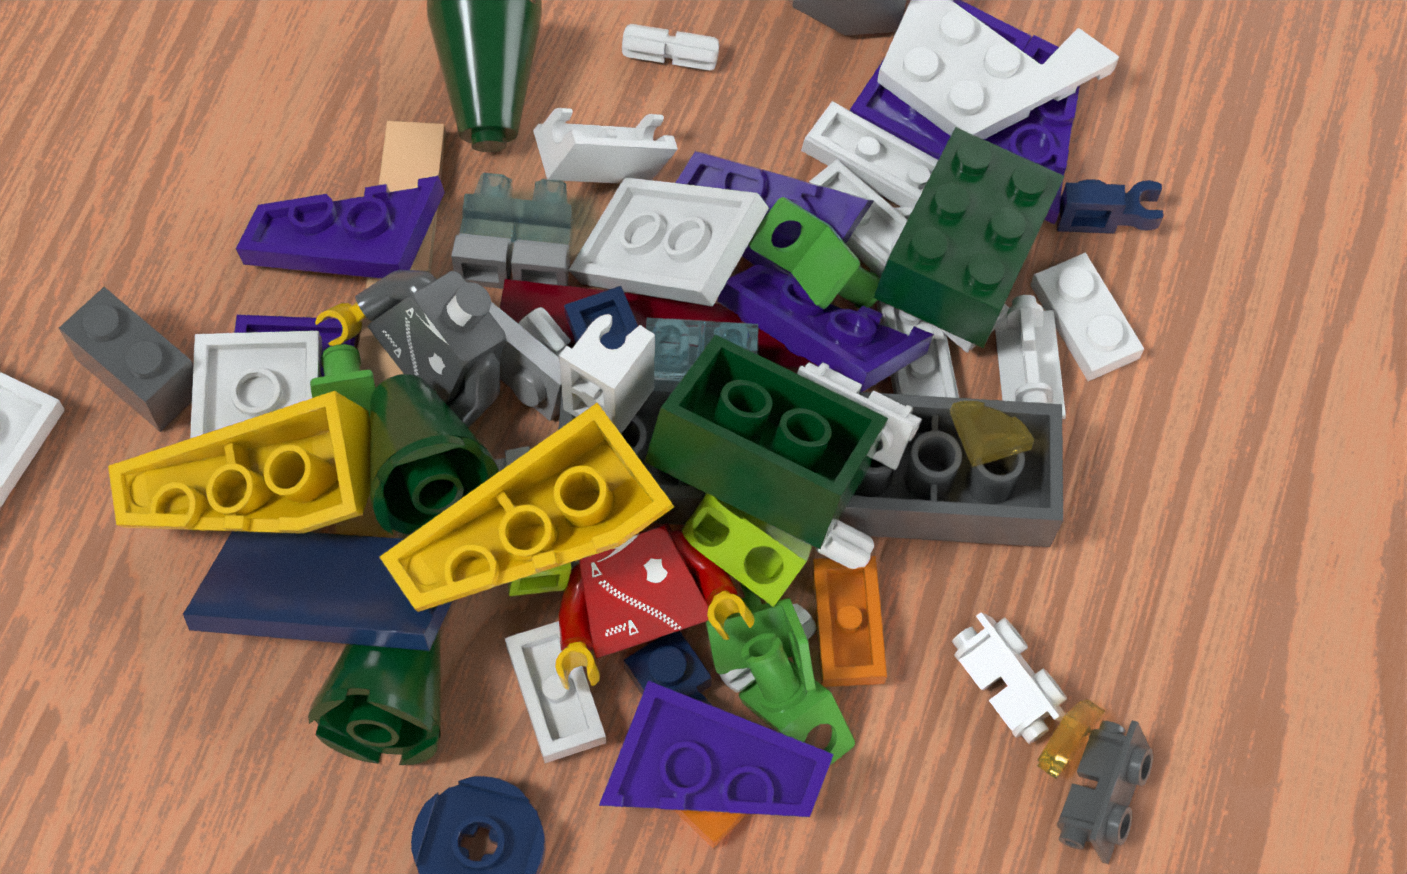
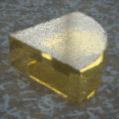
M980 401L952 403L950 415L972 467L1031 450L1034 439L1027 427L1015 416L1011 418L999 410L984 406L985 403Z
M1087 698L1084 701L1078 702L1064 715L1037 760L1039 764L1037 766L1057 779L1083 746L1091 730L1096 727L1105 713V710Z

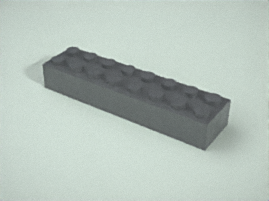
M654 379V390L621 435L674 506V508L653 523L685 525L707 493L645 463L660 409L680 382ZM859 392V395L868 399L871 393ZM880 393L905 407L906 405L913 407L912 414L921 418L922 421L913 439L908 441L896 470L872 459L866 475L838 519L839 521L872 537L1051 547L1063 522L1062 404ZM562 394L558 430L576 418L563 409Z

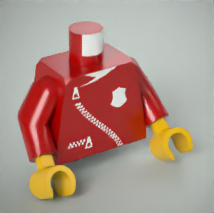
M665 523L642 532L640 531L619 547L579 559V564H576L571 569L568 585L564 589L559 609L560 647L562 652L559 653L556 659L555 668L563 687L567 690L570 689L568 675L574 668L579 666L587 668L588 679L591 686H594L599 682L600 674L591 653L592 649H594L596 658H600L706 621L711 623L722 639L728 640L730 639L729 635L724 630V622L727 617L734 613H740L743 620L751 628L755 622L754 616L742 599L737 596V590L730 575L695 549L685 539L682 530L672 531L669 524Z

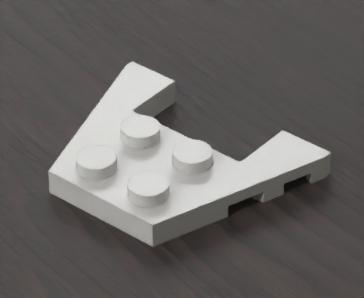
M911 0L880 67L877 82L950 136L955 127L984 140L1027 118L1030 110L1053 98L1056 101H1060L1075 93L1077 86L1097 77L1100 80L1110 75L1115 70L1119 56L1083 30L1077 28L1044 64H1039L954 3V0Z

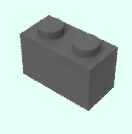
M105 287L98 291L59 327L75 359L158 431L161 432L192 403L194 366L191 360Z

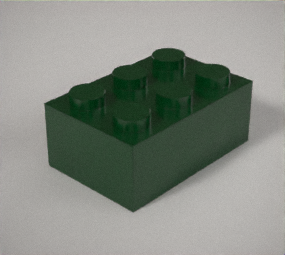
M955 127L887 259L874 298L984 348L1065 176Z
M715 334L662 405L645 463L821 549L866 475L889 418Z

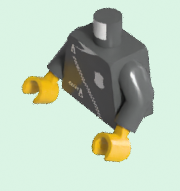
M452 270L438 279L429 271H394L355 296L357 301L355 304L340 303L321 312L316 318V325L331 317H335L341 322L342 334L340 337L329 342L330 346L340 345L355 337L361 331L362 320L368 318L372 321L368 328L403 374H412L424 379L468 428L498 398L500 393V362L498 358L507 341L505 331L489 312L491 297L487 290L477 283L466 282L461 274Z

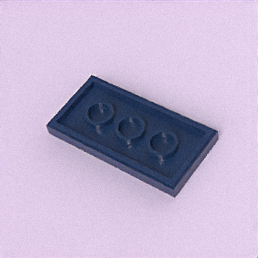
M232 531L184 611L183 616L189 631L429 651L452 601L420 612L414 609L380 559L381 555L404 540L402 538L315 532Z

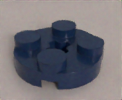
M474 776L458 781L459 785L447 788L440 795L437 792L424 804L416 818L412 831L411 851L419 874H540L545 858L546 841L538 813L519 788L504 780L486 776ZM479 828H486L490 830V842L497 845L493 855L484 854L481 861L469 860V850L460 846L463 837H475Z

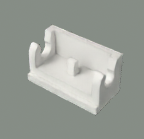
M556 108L543 124H538L533 130L547 180L622 183L625 177L653 180L678 150L674 136L663 135L656 141H653L654 131L658 126H661L664 116L660 114H648L640 121L636 128L567 124L565 122L570 120L573 113L572 109Z
M606 314L598 317L591 323L572 349L566 346L559 355L563 409L577 417L598 402L617 430L622 434L654 390L655 334L639 325L626 336L625 343L620 348H605L601 344L600 339L605 333L609 332L612 325V316Z

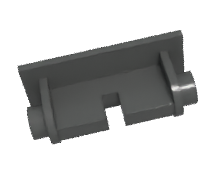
M1133 720L1126 736H1124L1125 728L1110 721H1102L1099 729L1091 730L1077 773L1079 777L1097 781L1096 789L1072 783L1057 822V827L1061 830L1059 836L1061 843L1071 848L1082 850L1086 841L1091 842L1102 863L1109 864L1115 844L1123 845L1128 837L1132 823V809L1129 807L1136 785L1143 786L1147 782L1153 763V750L1149 747L1139 723Z

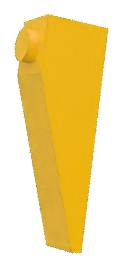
M332 391L109 465L108 470L116 525L123 528L306 533L363 514L370 495L369 411L340 393Z
M597 402L380 556V559L414 609L420 612L619 547L670 511L674 506Z

